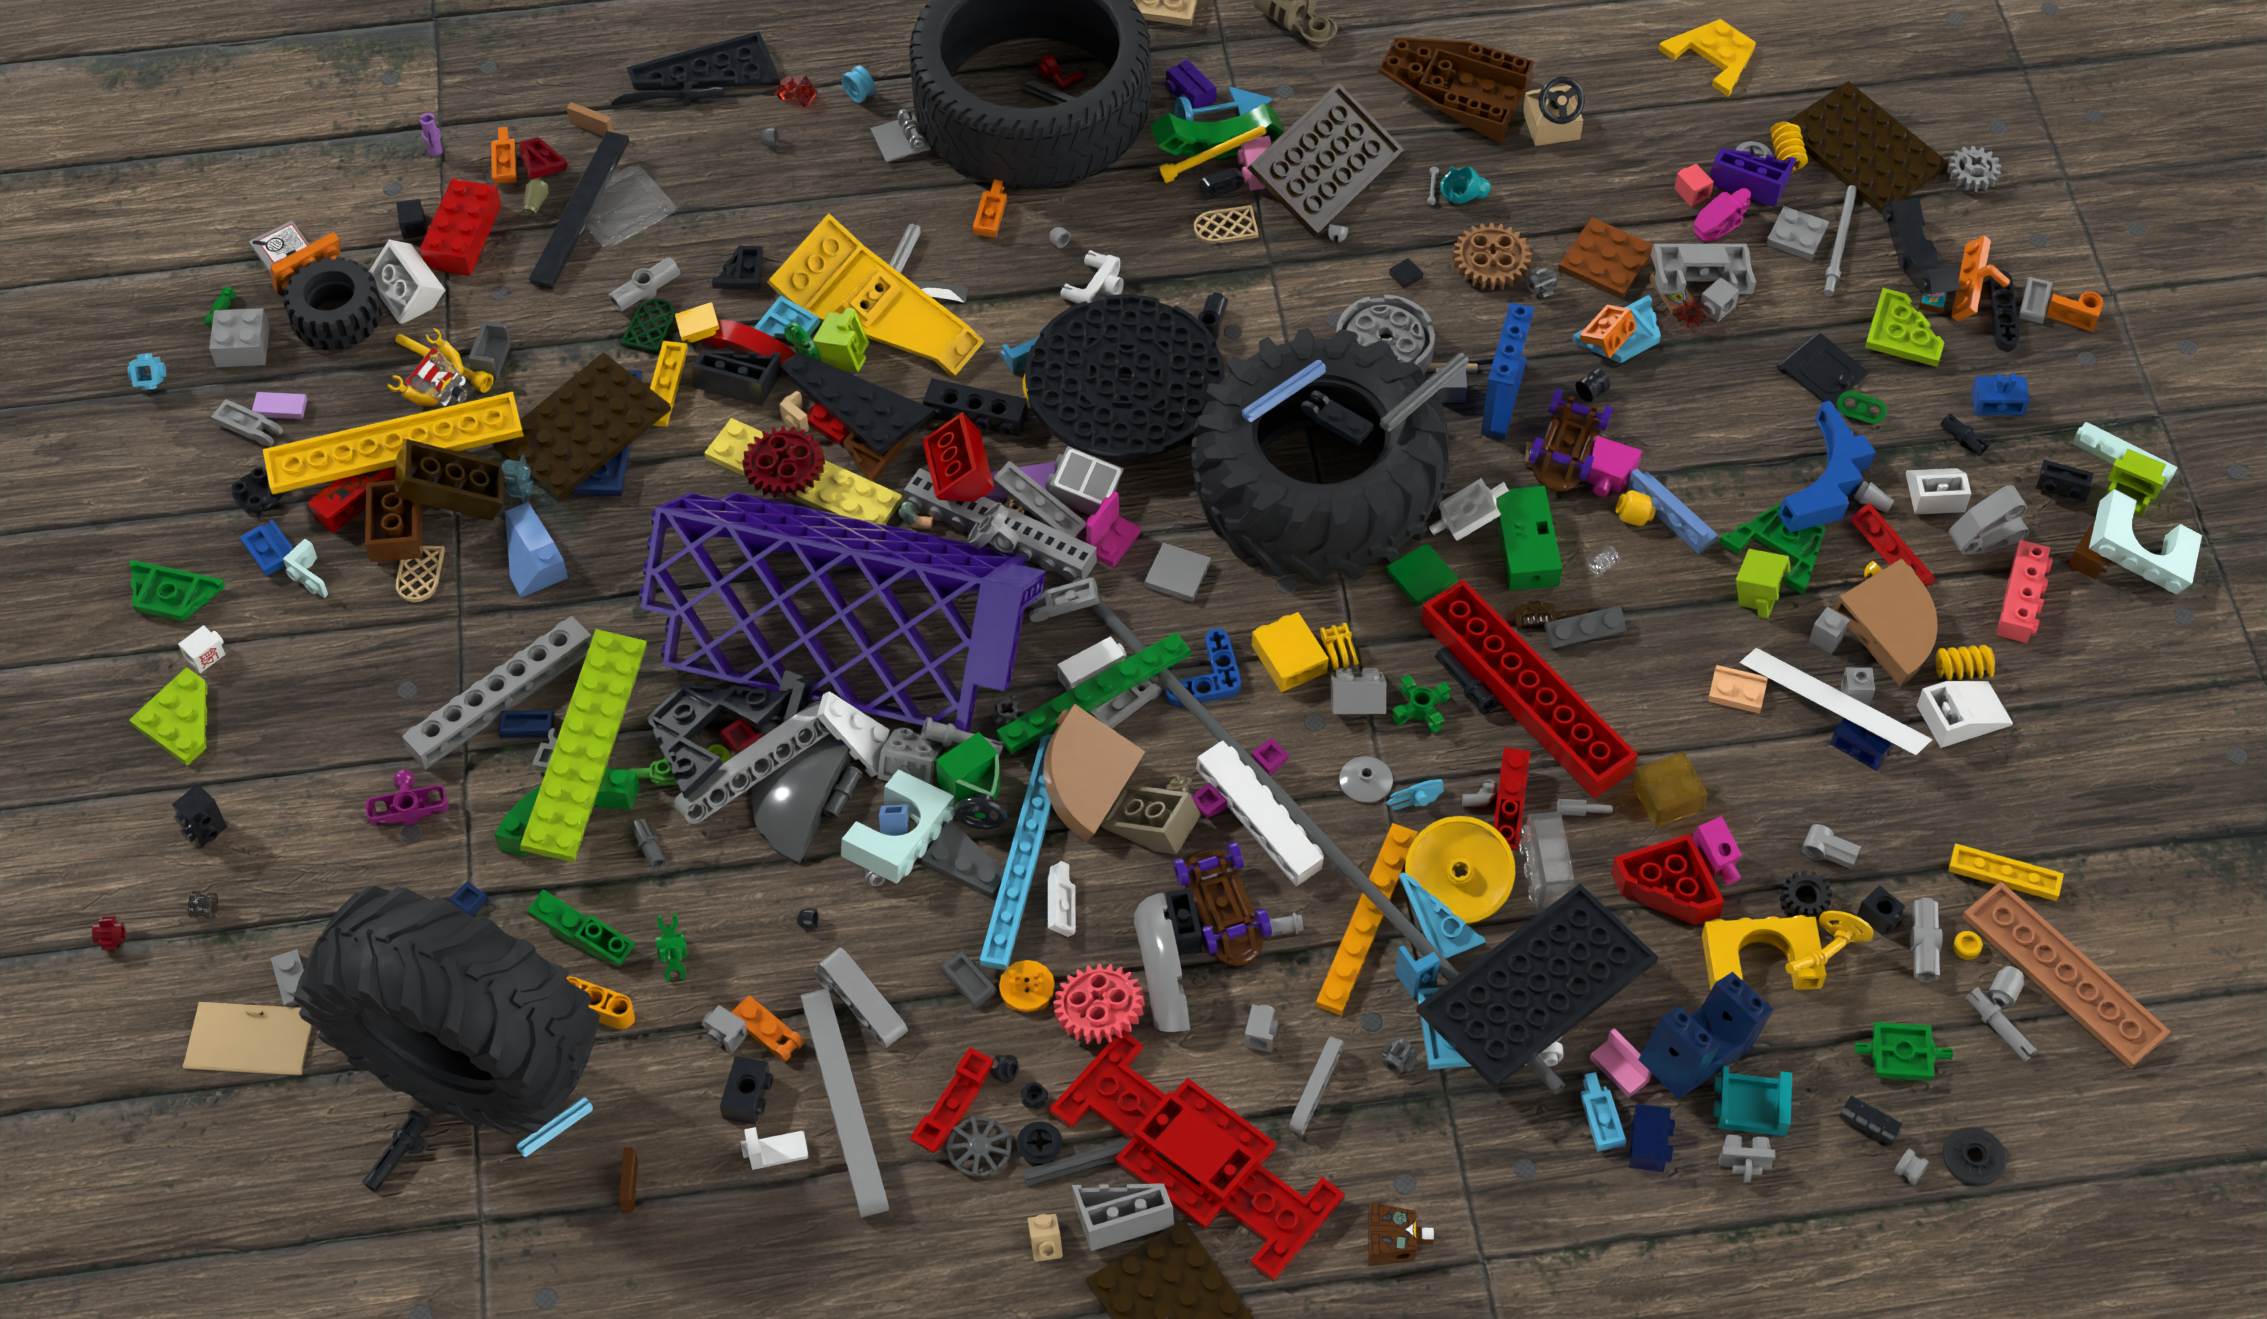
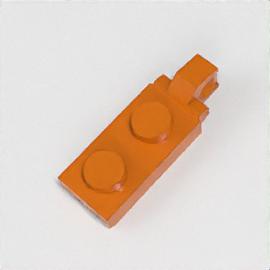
M499 127L498 140L491 142L493 184L517 182L516 143L514 139H510L507 127Z
M994 179L991 191L983 192L972 230L974 235L997 237L1007 202V194L1003 193V181Z

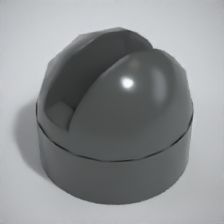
M776 127L767 128L762 132L761 141L765 146L774 147L779 145V133Z

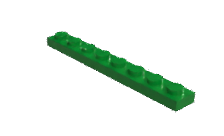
M1175 632L997 730V736L1010 754H1013L1055 731L1059 726L1056 720L1064 709L1069 711L1076 704L1084 711L1089 712L1191 656L1190 648L1179 634Z

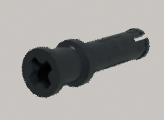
M1447 646L1437 651L1435 659L1462 686L1464 696L1467 699L1473 700L1478 706V711L1481 714H1486L1494 709L1498 704L1499 698L1486 689L1485 682L1475 678Z
M410 1109L407 1113L409 1117L400 1129H396L393 1132L394 1135L392 1137L394 1139L362 1181L368 1189L378 1192L408 1149L414 1148L417 1144L416 1139L424 1128H429L431 1122L421 1113Z

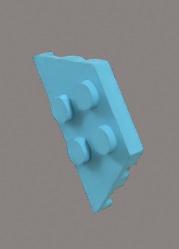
M1650 295L1625 307L1631 309L1637 328L1611 357L1607 358L1622 363L1660 343L1661 335L1659 327L1656 325L1657 319L1655 312L1652 310V298ZM1583 330L1573 335L1574 343L1605 356L1602 346L1582 343L1580 334Z

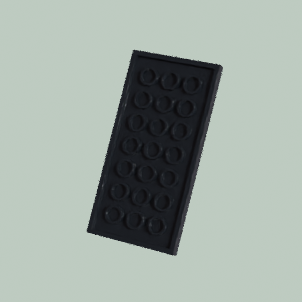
M1579 883L1419 1004L1416 1012L1495 1089L1656 964L1658 956Z

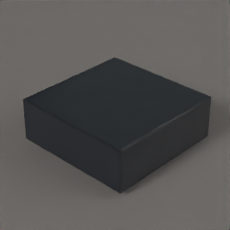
M1409 258L1389 269V275L1403 289L1423 278V272Z

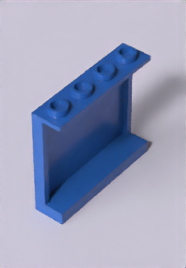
M1511 302L1509 304L1488 378L1481 428L1482 435L1504 440L1506 438L1527 358L1521 356L1534 313V307Z

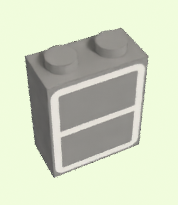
M1067 446L1064 455L1059 453L1054 468L1057 469L1056 473H1050L1045 487L1049 488L1048 492L1065 506L1091 516L1097 513L1103 499L1109 497L1113 491H1116L1124 468Z

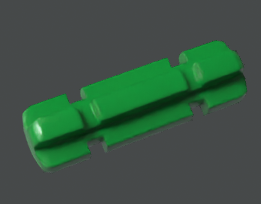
M224 287L222 289L220 297L217 298L209 312L211 315H207L204 322L209 328L212 329L214 310H228L231 301L236 297V291L231 287Z

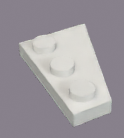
M830 691L823 694L817 718L837 740L842 739L851 749L849 752L855 760L860 759L867 767L865 771L870 777L878 775L880 751L887 742L890 730Z

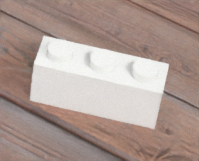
M389 240L369 270L375 278L382 301L398 323L401 324L432 310L445 292L444 287L412 244Z

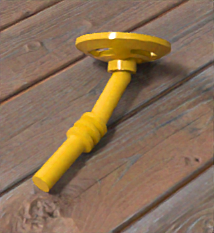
M1823 912L1819 917V923L1824 930L1834 936L1835 940L1823 949L1814 950L1807 953L1801 959L1787 963L1785 965L1787 973L1792 974L1808 967L1814 969L1825 965L1830 957L1850 942L1864 943L1870 941L1874 935L1872 927L1863 919L1846 912ZM1837 920L1840 922L1832 925L1829 921Z

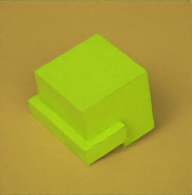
M846 308L843 314L829 312L812 340L818 350L821 362L843 371L858 373L866 360V356L863 353L869 344V340L857 312L852 308Z
M2127 448L2123 459L2116 458L2107 480L2112 483L2106 496L2114 489L2136 500L2134 513L2143 517L2151 498L2156 500L2166 478L2162 476L2166 464Z
M1749 549L1736 578L1739 606L1757 609L1758 617L1768 619L1775 601L1779 599V591L1784 582L1783 574L1789 573L1791 570L1789 556Z

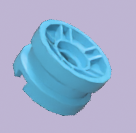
M860 65L854 67L851 72H846L841 77L843 88L856 103H861L866 99V96H872L876 92L874 80L868 71Z

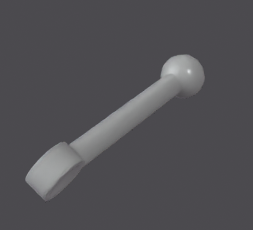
M1431 167L1429 171L1431 186L1430 197L1427 199V203L1430 206L1436 204L1434 195L1436 176L1439 174L1437 167Z

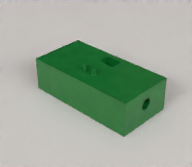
M1545 486L1508 489V492L1496 498V506L1501 515L1494 519L1508 591L1559 587L1562 564Z

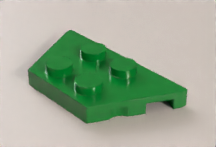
M135 560L130 561V568L132 570L131 588L133 590L132 606L136 612L184 622L225 587L223 579Z

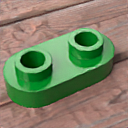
M1856 391L1842 393L1837 401V407L1843 415L1868 423H1879L1887 415V405L1883 400ZM1849 398L1854 399L1855 406L1848 407L1846 400ZM1877 406L1880 410L1879 414L1873 415L1870 412V408Z

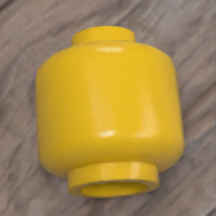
M1634 490L1621 494L1616 505V513L1619 514L1620 520L1635 526H1643L1647 521H1652L1656 512L1651 496Z

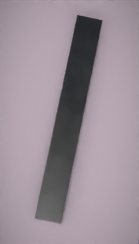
M606 131L529 278L531 284L553 289L630 142L627 135Z

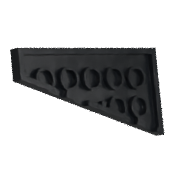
M760 31L626 67L634 90L684 88V83H692V88L781 85L780 78Z
M799 352L780 365L782 374L878 457L935 416V409Z

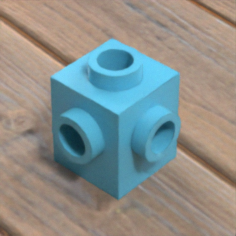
M152 353L139 354L137 359L129 362L127 369L128 377L132 381L133 387L141 386L142 390L155 389L158 384L164 381L163 377H166L164 362H161L160 357H152ZM146 366H150L151 374L146 372Z

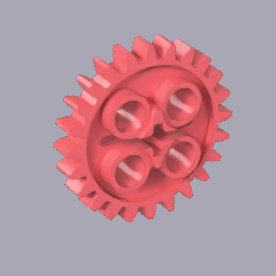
M1100 963L1096 970H1092L1088 965L1086 968L1087 972L1085 973L1077 969L1076 978L1068 975V984L1060 983L1061 991L1055 992L1056 1001H1053L1056 1020L1059 1021L1061 1029L1065 1028L1066 1035L1069 1036L1074 1033L1076 1041L1084 1036L1086 1044L1092 1038H1096L1097 1044H1100L1104 1037L1110 1043L1112 1042V1035L1123 1038L1121 1032L1123 1029L1131 1032L1130 1023L1139 1024L1138 1016L1143 1015L1142 1007L1145 1006L1142 987L1139 986L1138 979H1133L1131 972L1124 974L1123 967L1113 971L1112 964H1109L1105 970L1102 969Z

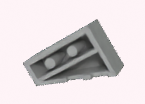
M1127 1184V1187L1109 1188V1185H1099V1188H1081V1185H1072L1074 1205L1091 1251L1167 1229L1174 1225L1173 1206L1164 1184Z

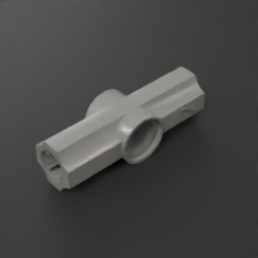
M667 257L650 269H638L633 273L632 280L608 294L609 300L618 312H622L639 300L653 299L657 294V289L681 275L680 269L671 257Z
M1922 898L1914 900L1913 927L1910 934V950L1914 951V978L1920 982L1930 983L1931 981L1938 980L1940 976L1939 953L1942 948L1943 935L1942 929H1939L1938 902H1935L1932 898Z

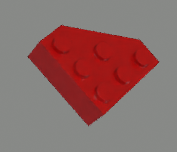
M1690 834L1614 857L1611 875L1621 896L1692 925L1720 917L1724 900Z

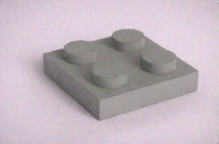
M1783 206L1766 245L1812 261L1828 228L1829 221Z

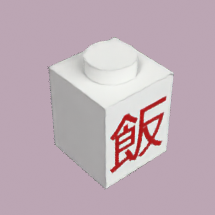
M204 625L178 644L184 658L199 673L206 670L225 655L222 648L224 641L216 631L210 632Z

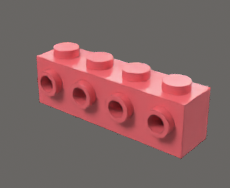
M2019 540L2011 566L1996 636L2027 643L2031 634L2036 635L2040 620L2035 619L2036 613H2041L2044 599L2040 598V594L2045 593L2048 579L2044 578L2045 573L2049 574L2053 561L2052 558H2048L2051 547Z

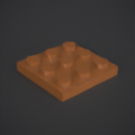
M1592 217L1560 262L1558 271L1623 300L1651 259L1654 244Z

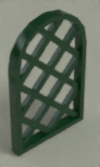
M651 299L642 303L636 310L621 341V345L659 353L662 343L674 321L675 312L673 306L663 299ZM655 304V308L647 309L648 305ZM668 307L671 311L664 313L662 308ZM658 310L661 315L653 318L650 313ZM648 315L650 320L642 323L640 317ZM663 318L666 323L658 326L655 321ZM653 323L655 328L647 331L645 325ZM642 328L644 332L636 335L633 331ZM658 331L660 336L652 339L649 334ZM631 333L633 337L627 339L629 334ZM647 336L649 340L640 343L638 338Z

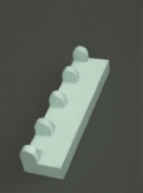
M2085 422L2082 428H2079L2072 443L2113 465L2116 458L2123 459L2127 448L2165 463L2166 466L2162 473V476L2166 477L2161 487L2163 490L2178 468L2088 422Z

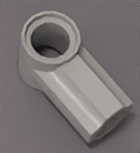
M1815 824L1811 826L1802 846V852L1810 859L1820 861L1825 858L1852 869L1861 846L1834 836L1832 830L1824 825Z

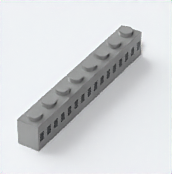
M919 468L904 489L905 502L913 503L914 511H921L933 517L934 520L943 521L952 525L956 530H963L967 533L971 532L977 521L981 524L987 517L984 513L996 504V502L985 497H981L975 502L938 500L935 497L930 472ZM1008 508L1009 514L1004 523L1013 529L1019 537L1011 553L1027 556L1026 561L1034 562L1047 571L1056 572L1069 581H1074L1076 578H1081L1082 580L1087 578L1097 563V547ZM1000 537L1003 541L1011 543L1008 539Z

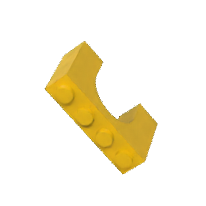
M1804 915L1792 918L1772 916L1754 920L1740 918L1732 921L1714 919L1705 922L1702 932L1710 991L1717 981L1731 972H1734L1743 980L1738 952L1748 944L1763 942L1774 945L1785 954L1789 963L1805 957L1809 952L1821 949L1816 917H1806ZM1822 965L1814 969L1808 967L1792 973L1794 990L1822 989L1826 978L1825 966Z

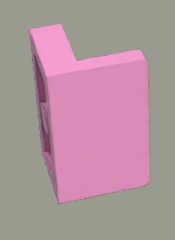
M1612 1029L1609 1032L1608 1040L1590 1055V1060L1628 1098L1649 1083L1652 1073L1638 1060L1641 1054L1616 1029Z

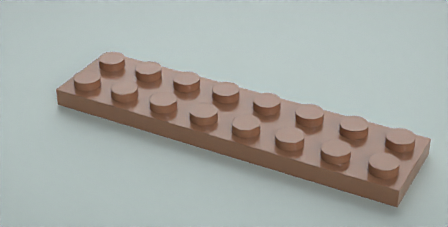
M2002 881L1963 913L1962 918L2130 1069L2169 1036L2171 1031Z

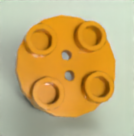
M1030 960L1015 962L1009 966L1008 970H1005L1001 975L999 983L1001 998L1005 1001L1007 1008L1023 1012L1045 1009L1053 997L1055 988L1053 975L1048 968L1039 962Z

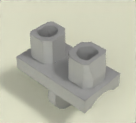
M1727 1135L1719 1156V1166L1732 1167V1173L1742 1174L1743 1182L1750 1183L1752 1175H1762V1169L1771 1170L1772 1162L1775 1160V1150H1771L1767 1137H1755L1752 1139V1148H1742L1740 1136Z

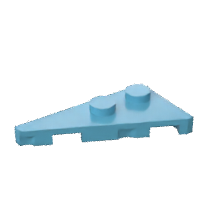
M1404 872L1399 874V878L1425 938L1446 960L1486 944L1484 937L1479 936L1466 925L1465 921L1453 914L1439 899L1421 887L1420 883L1414 878L1409 877Z

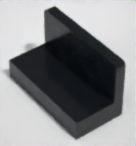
M789 669L786 670L779 692H786L788 689H793L789 703L772 719L784 723L806 708L815 679Z

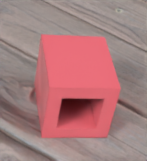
M1694 164L1688 168H1683L1677 173L1674 189L1693 207L1711 198L1714 181L1697 164Z

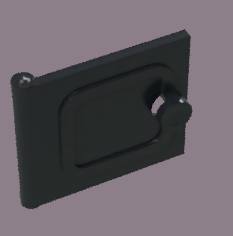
M1821 332L1814 334L1777 365V369L1780 372L1785 371L1820 401H1831L1832 404L1838 400L1842 393L1851 390L1869 374V371L1826 338Z

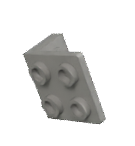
M908 728L895 729L880 751L878 779L889 781L899 769L932 785L934 762L944 746H942V743L930 739L921 740L920 733L913 732Z

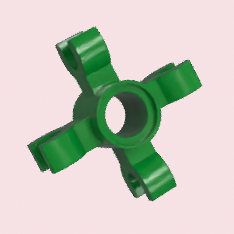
M1411 675L1401 678L1400 681L1403 685L1399 686V689L1409 698L1410 702L1393 709L1395 715L1392 716V719L1396 725L1400 726L1412 717L1418 721L1426 720L1434 734L1442 730L1443 726L1441 723L1444 722V718L1433 706L1450 699L1448 693L1452 689L1449 685L1443 682L1436 686L1434 690H1430L1427 687H1417Z
M673 913V922L671 924H665L662 920V914L658 915L657 926L663 931V934L656 936V946L659 961L666 963L667 960L668 963L665 968V979L667 982L671 981L670 972L678 970L683 980L686 977V968L680 963V960L687 958L685 934L681 931L676 934L675 929L679 921L678 915Z

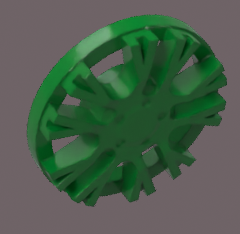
M790 322L784 328V332L786 333L787 340L795 345L793 350L796 353L799 352L819 360L818 350L810 336L800 325Z

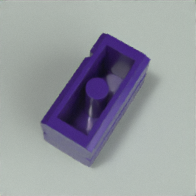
M1186 59L1180 62L1178 66L1175 65L1166 71L1165 87L1170 94L1174 93L1177 97H1186L1190 101L1192 109L1206 107L1215 103L1216 87L1189 60Z

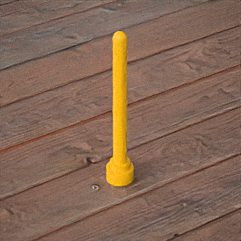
M1259 126L1175 165L1173 163L1169 165L1166 163L1159 166L1164 182L1168 184L1175 180L1174 178L1178 176V173L1263 136L1266 133V128Z
M398 334L395 337V341L398 344L423 357H426L431 350L402 334ZM439 353L430 355V360L435 357L436 360L433 362L436 363L443 355ZM446 359L447 362L441 364V366L447 368L451 363ZM464 367L463 373L459 374L470 380L473 387L483 393L491 388L494 380L493 376L485 371L474 372Z

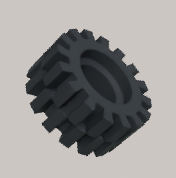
M1802 870L1801 876L1798 871L1793 873V876H1789L1786 882H1784L1779 901H1781V909L1785 908L1784 914L1786 916L1792 914V917L1798 915L1816 917L1819 921L1820 915L1828 911L1832 900L1833 892L1832 889H1829V882L1827 881L1823 884L1825 878L1822 875L1816 878V872L1813 871L1811 875H1807V870ZM1798 891H1808L1816 897V902L1812 904L1803 903L1796 898V893Z

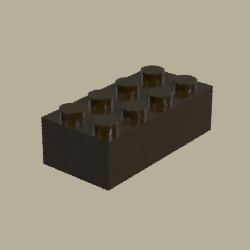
M406 439L396 456L394 497L493 521L503 505L505 464Z

